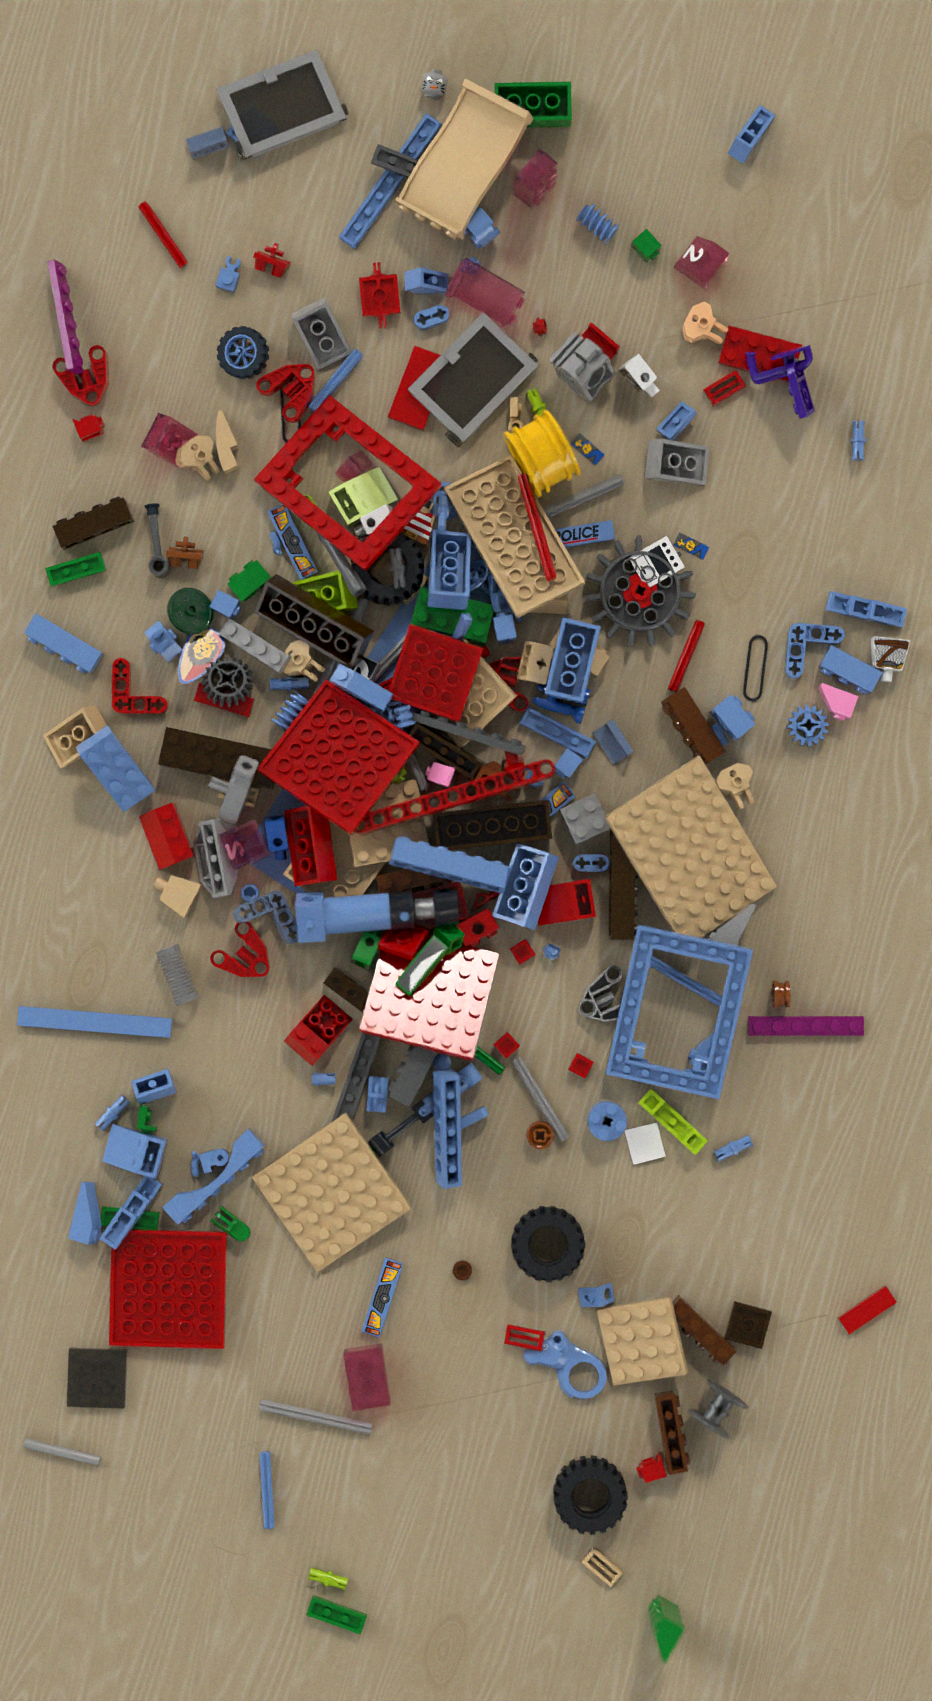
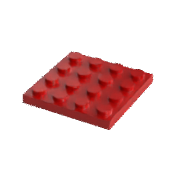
M409 624L389 687V692L393 694L391 699L460 722L484 648L414 624Z

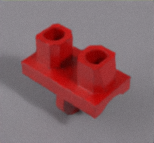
M274 243L273 247H265L264 251L269 252L270 255L257 251L254 252L253 258H256L254 269L264 272L267 263L273 264L271 274L280 278L283 276L285 269L289 268L290 262L276 257V255L280 257L284 255L283 251L278 250L279 244Z
M504 751L506 757L504 767L506 771L524 766L522 756L518 757V754Z

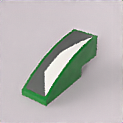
M433 936L395 982V985L410 997L433 972L435 966L447 954L449 947Z

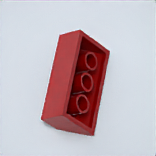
M309 806L284 810L295 886L336 881L337 873L329 820Z

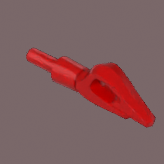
M491 891L489 894L479 893L471 912L492 899L499 897L500 893ZM480 896H483L484 899L482 900V902L477 903Z

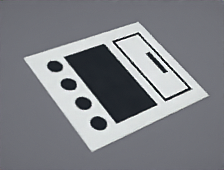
M667 536L641 550L651 552L663 558L670 564L675 573L685 567ZM632 555L629 557L636 560L638 564L636 572L640 579L646 582L649 587L658 583V577L662 573L672 575L670 569L655 557L649 555ZM630 560L631 563H632V565H633L634 568H635V567H636L635 562L632 561V560ZM647 565L652 566L655 570V577L650 581H645L640 576V570ZM648 567L644 568L642 571L643 577L646 579L651 578L653 570ZM663 575V576H661L660 581L664 580L665 578H667V577H669V576H668V575Z

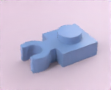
M228 256L226 258L227 269H220L216 288L235 293L240 273L235 271L240 268L241 261L237 259V263L231 265V256Z

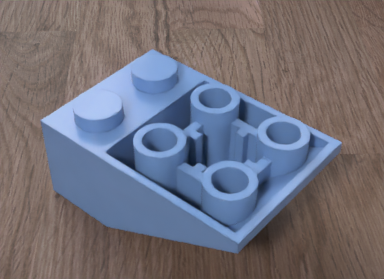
M112 1124L102 1161L136 1174L156 1178L160 1171L168 1139Z

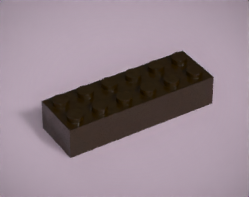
M278 574L266 581L254 611L255 614L351 670L361 662L374 632L372 629Z
M166 727L158 765L231 780L240 756L256 760L259 763L258 768L272 749ZM256 769L251 785L273 790L274 782Z
M548 800L433 814L436 846L446 847L448 851L552 839Z
M611 828L609 939L634 940L638 924H634V917H638V905H635V897H638V886H635V878H638L639 874Z

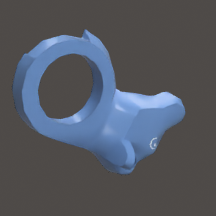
M556 1330L549 1337L545 1338L543 1351L526 1349L523 1358L528 1364H540L556 1369L560 1388L571 1399L573 1397L580 1399L592 1398L604 1389L607 1377L606 1368L602 1361L593 1353L571 1343L562 1331ZM581 1362L592 1364L599 1373L597 1384L586 1391L577 1390L569 1381L570 1370L574 1365Z

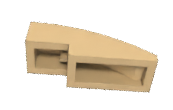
M220 410L218 411L216 421V446L219 461L226 475L239 469L232 453L233 450L239 447L223 411Z

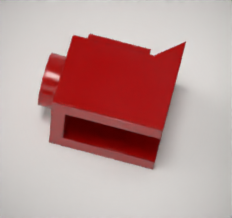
M91 414L81 418L80 421L73 419L78 435L83 442L104 434L102 428L105 425L101 416L97 417Z
M660 1452L656 1458L653 1456L641 1460L640 1466L636 1467L639 1479L643 1478L645 1483L667 1477Z

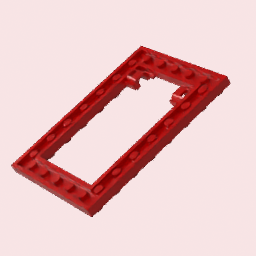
M330 395L253 479L260 487L364 571L374 563L442 486L439 480ZM337 426L339 429L335 432L333 429ZM323 433L335 442L346 433L413 486L363 543L295 489L303 478L299 474L297 475L292 468Z

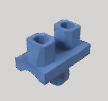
M369 1076L367 1111L386 1113L388 1077Z

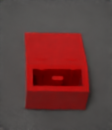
M590 879L550 885L538 919V926L596 917Z
M323 995L289 1033L284 1042L313 1066L353 1019L326 995Z

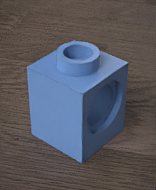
M218 590L210 608L232 619L233 616L237 617L239 614L241 602Z
M567 748L554 765L555 773L562 779L565 776L569 779L583 759Z

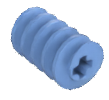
M587 204L577 216L576 221L579 222L583 219L582 226L588 225V231L594 230V236L600 234L599 240L603 241L606 239V245L616 233L619 224L617 223L612 226V218L606 221L607 214L600 216L602 209L594 211L596 204L591 206Z
M296 692L297 695L290 694L292 702L285 701L288 706L287 708L280 707L283 714L276 712L278 720L271 719L273 723L285 732L309 702L298 692Z

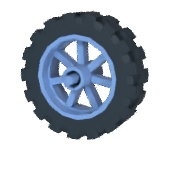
M246 326L233 327L231 331H226L224 333L225 336L219 340L220 345L217 346V359L220 361L219 365L227 374L239 379L254 378V375H259L262 368L265 369L266 361L269 360V346L266 345V339L258 331ZM247 339H248V340H250L253 344H251L250 346H248V347L246 348V343H247ZM239 340H242V347L237 344ZM233 346L236 347L235 352H232ZM253 348H255L254 355H252L250 352V350H252ZM231 356H238L235 362L232 361ZM249 357L253 358L252 361L248 364L247 359ZM243 358L245 366L239 367L238 365Z

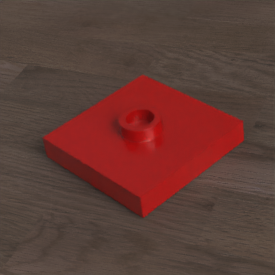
M415 925V929L387 930L378 943V949L413 960L430 935V930Z

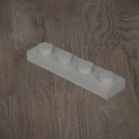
M230 618L219 633L280 674L291 659L290 656Z

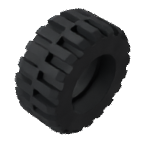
M399 533L385 550L401 548V555L406 564L404 574L406 588L394 589V584H379L372 578L370 567L364 571L351 560L353 570L357 572L366 587L363 593L364 597L376 604L381 603L387 606L394 603L396 605L400 604L401 601L411 598V595L419 589L420 583L422 584L425 567L421 551L416 543L404 533Z
M539 1206L538 1209L529 1210L516 1223L511 1238V1247L514 1260L520 1270H523L528 1277L531 1276L537 1281L544 1280L547 1283L552 1282V1280H563V1277H569L573 1274L572 1271L579 1267L580 1261L584 1257L585 1240L581 1226L572 1214L567 1213L562 1208L558 1209L556 1206ZM543 1226H553L564 1234L566 1249L560 1258L545 1262L533 1255L530 1249V1239L537 1229Z
M591 1455V1458L581 1456L580 1460L575 1461L573 1459L569 1461L570 1464L568 1466L564 1465L561 1473L555 1479L553 1497L557 1514L560 1515L563 1523L568 1524V1528L571 1530L577 1529L580 1534L589 1532L590 1535H596L595 1532L600 1531L601 1534L607 1532L606 1528L610 1527L612 1529L615 1527L616 1521L622 1519L623 1511H626L628 1493L621 1472L617 1470L613 1463H608L607 1459H597V1456ZM585 1479L602 1481L609 1493L605 1505L595 1511L579 1509L572 1499L573 1489L579 1482Z

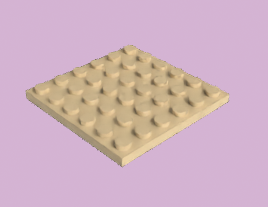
M347 1113L335 1119L252 1177L317 1272L412 1208Z

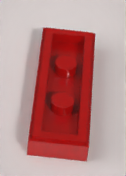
M199 682L194 701L250 717L255 699L244 696L245 701L243 702L239 699L238 706L231 702V707H228L227 703H224V706L221 707L220 701L214 704L213 698H207L208 693L203 692L204 686ZM224 691L223 694H231V692Z
M883 1286L840 1315L838 1319L850 1335L897 1303L888 1288Z

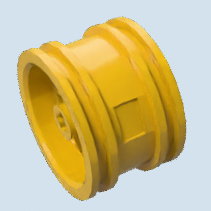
M546 409L542 411V416L536 414L533 417L534 421L519 429L516 426L511 429L512 433L508 431L503 433L510 454L513 456L522 474H528L532 491L537 498L542 496V491L545 493L550 492V487L564 479L570 481L573 474L575 476L581 474L576 457L554 417Z

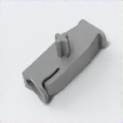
M240 756L230 783L212 777L209 783L210 788L225 793L217 820L225 829L230 831L235 829L259 764L256 760L246 756ZM223 820H224V821L229 822V823H231V824H230V825H227V824L222 823V822H223Z

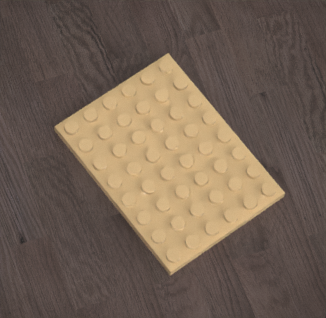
M700 756L693 758L604 817L673 932L702 938L736 915L747 905L752 904L777 887Z

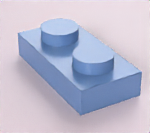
M681 401L656 430L667 440L673 441L697 413Z

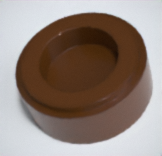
M460 1260L454 1264L453 1274L458 1280H466L472 1274V1267L469 1262Z

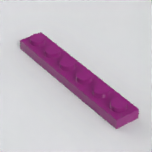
M53 259L47 262L66 368L77 375L83 373V359L80 356V342L76 335L77 325L73 318V305L69 296L70 287L66 279L67 270L64 264Z
M748 1016V1036H864V1016Z

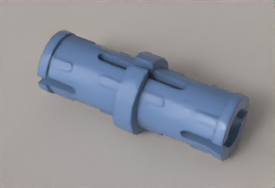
M857 421L852 422L853 438H851V444H853V461H858V453L859 461L865 460L864 444L866 443V438H864V421H859V429Z
M287 676V678H270L271 691L309 689V677L291 678V676Z
M120 1095L111 1107L108 1106L106 1112L95 1122L97 1127L104 1121L100 1127L104 1131L114 1119H118L122 1110L130 1104L129 1100L126 1099L120 1104L125 1099L123 1095Z
M746 1135L734 1142H728V1145L718 1150H714V1154L718 1162L732 1155L736 1156L738 1152L754 1145L749 1135Z

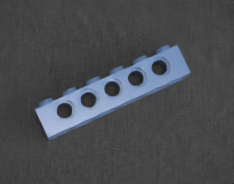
M452 1069L433 1071L436 1182L443 1189L462 1186L460 1075Z

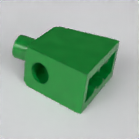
M382 930L365 931L352 956V964L369 970L378 950V943L382 939L379 937ZM366 942H372L373 945L369 947L366 945Z

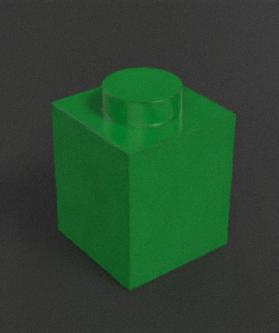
M646 228L632 241L631 247L647 263L650 259L654 261L661 254L659 251L662 245Z
M455 925L436 926L433 936L449 947L448 955L461 948L465 934Z

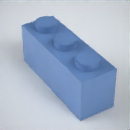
M832 645L827 649L818 668L822 669L821 672L823 674L839 678L838 682L846 686L850 684L856 687L855 691L863 695L872 693L882 674L881 671Z

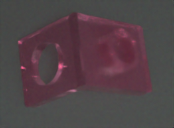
M359 451L349 456L335 473L345 483L358 477L361 472L372 467L373 463L362 451ZM358 457L362 458L366 465L360 463Z

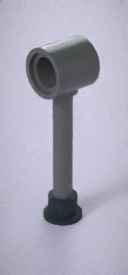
M146 504L144 508L147 509V515L150 517L154 557L149 561L148 566L155 577L164 578L170 572V565L162 557L157 519L160 504ZM163 563V570L155 571L156 564Z

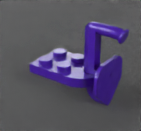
M810 345L794 348L772 356L771 360L782 358L784 365L759 372L755 361L756 352H745L751 379L755 384H762L788 376L790 383L788 390L790 395L794 397L795 403L793 407L796 415H799V419L815 412L804 370L809 367L813 360ZM803 351L805 359L799 361L795 358L794 354Z

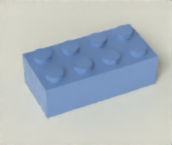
M432 531L429 560V607L466 610L469 600L471 537L468 533Z
M562 618L544 695L583 703L601 626Z
M108 725L76 747L80 757L123 812L155 791L152 782Z
M517 843L509 864L505 887L499 894L492 916L535 930L559 857Z

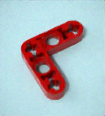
M117 658L113 662L112 708L114 711L120 714H163L167 711L168 702L163 697L130 696V663L125 658ZM123 661V664L127 666L123 669V675H127V678H116V674L120 675V669L117 668V665H120V662ZM125 681L126 689L118 691L116 688L117 682ZM129 699H132V711H129V706H124L122 710L116 706V703H119L120 700L124 703H130ZM148 699H152V704H156L158 700H161L164 707H161V710H158L157 707H151V711H148ZM144 700L145 708L137 710L135 708L136 701Z

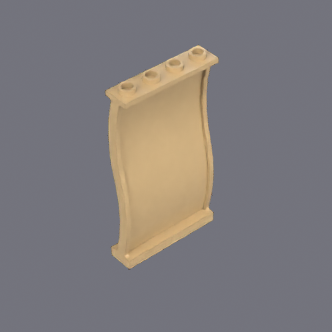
M466 78L462 83L463 88L448 118L420 157L399 198L396 197L395 199L400 205L399 209L407 214L412 212L419 221L424 222L426 220L430 222V226L438 231L443 229L446 231L445 234L452 239L458 237L461 240L464 239L467 225L484 195L507 164L527 125H530L534 119L529 111Z

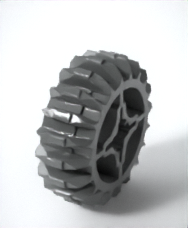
M224 656V661L217 658L216 664L211 661L212 668L206 667L208 672L203 673L202 678L204 680L201 682L202 686H204L203 692L208 693L207 698H213L214 704L220 701L221 707L224 706V703L231 707V702L238 706L239 699L244 702V695L250 696L249 690L253 689L251 683L254 682L253 677H251L252 671L247 670L248 665H242L241 659L235 662L234 656L231 660ZM230 669V670H232V671H231V672H225L224 670ZM217 674L219 682L216 687H213L212 680ZM242 676L243 684L238 689L236 681H238V677ZM224 679L227 680V681H230V680H231V684L228 683V682H225V683H224ZM230 691L231 694H223V692Z

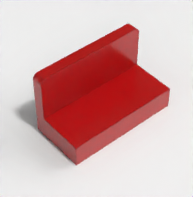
M590 322L588 328L581 336L584 340L589 339L600 347L602 352L611 361L619 352L620 346Z

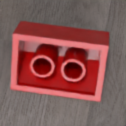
M171 802L139 816L159 870L195 857L175 803Z

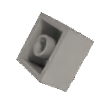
M595 793L559 810L575 845L610 829Z

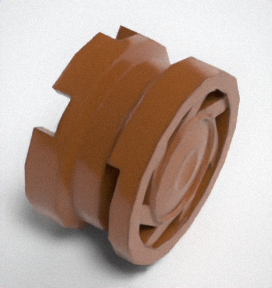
M773 981L772 1001H775L773 1007H779L780 1005L790 1007L789 981H785L784 984L779 983V981Z
M543 1121L532 1123L526 1133L530 1145L537 1149L548 1147L554 1137L550 1125Z

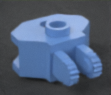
M160 621L144 632L151 641L149 645L156 654L159 652L168 663L179 653H182V648L175 641L177 636L171 629L167 630Z

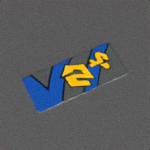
M580 433L571 442V445L594 465L604 456L598 448Z
M682 533L678 534L673 544L702 560L709 549L708 546Z

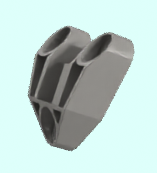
M609 966L587 986L578 1007L579 1012L583 1016L604 1022L618 1019L621 1003L601 1012L599 1010L616 1001L611 991L596 998H593V995L621 980L622 970L619 967ZM613 968L619 972L618 978L614 980L608 977L609 970ZM586 1002L591 1003L593 1006L590 1013L582 1011V1005Z

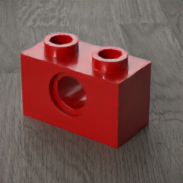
M489 908L456 925L465 934L463 939L465 946L470 945L471 948L481 943L480 939L487 936V938L496 935L498 933L497 929H499ZM480 923L483 925L484 930L481 934L473 932L472 927L474 924Z

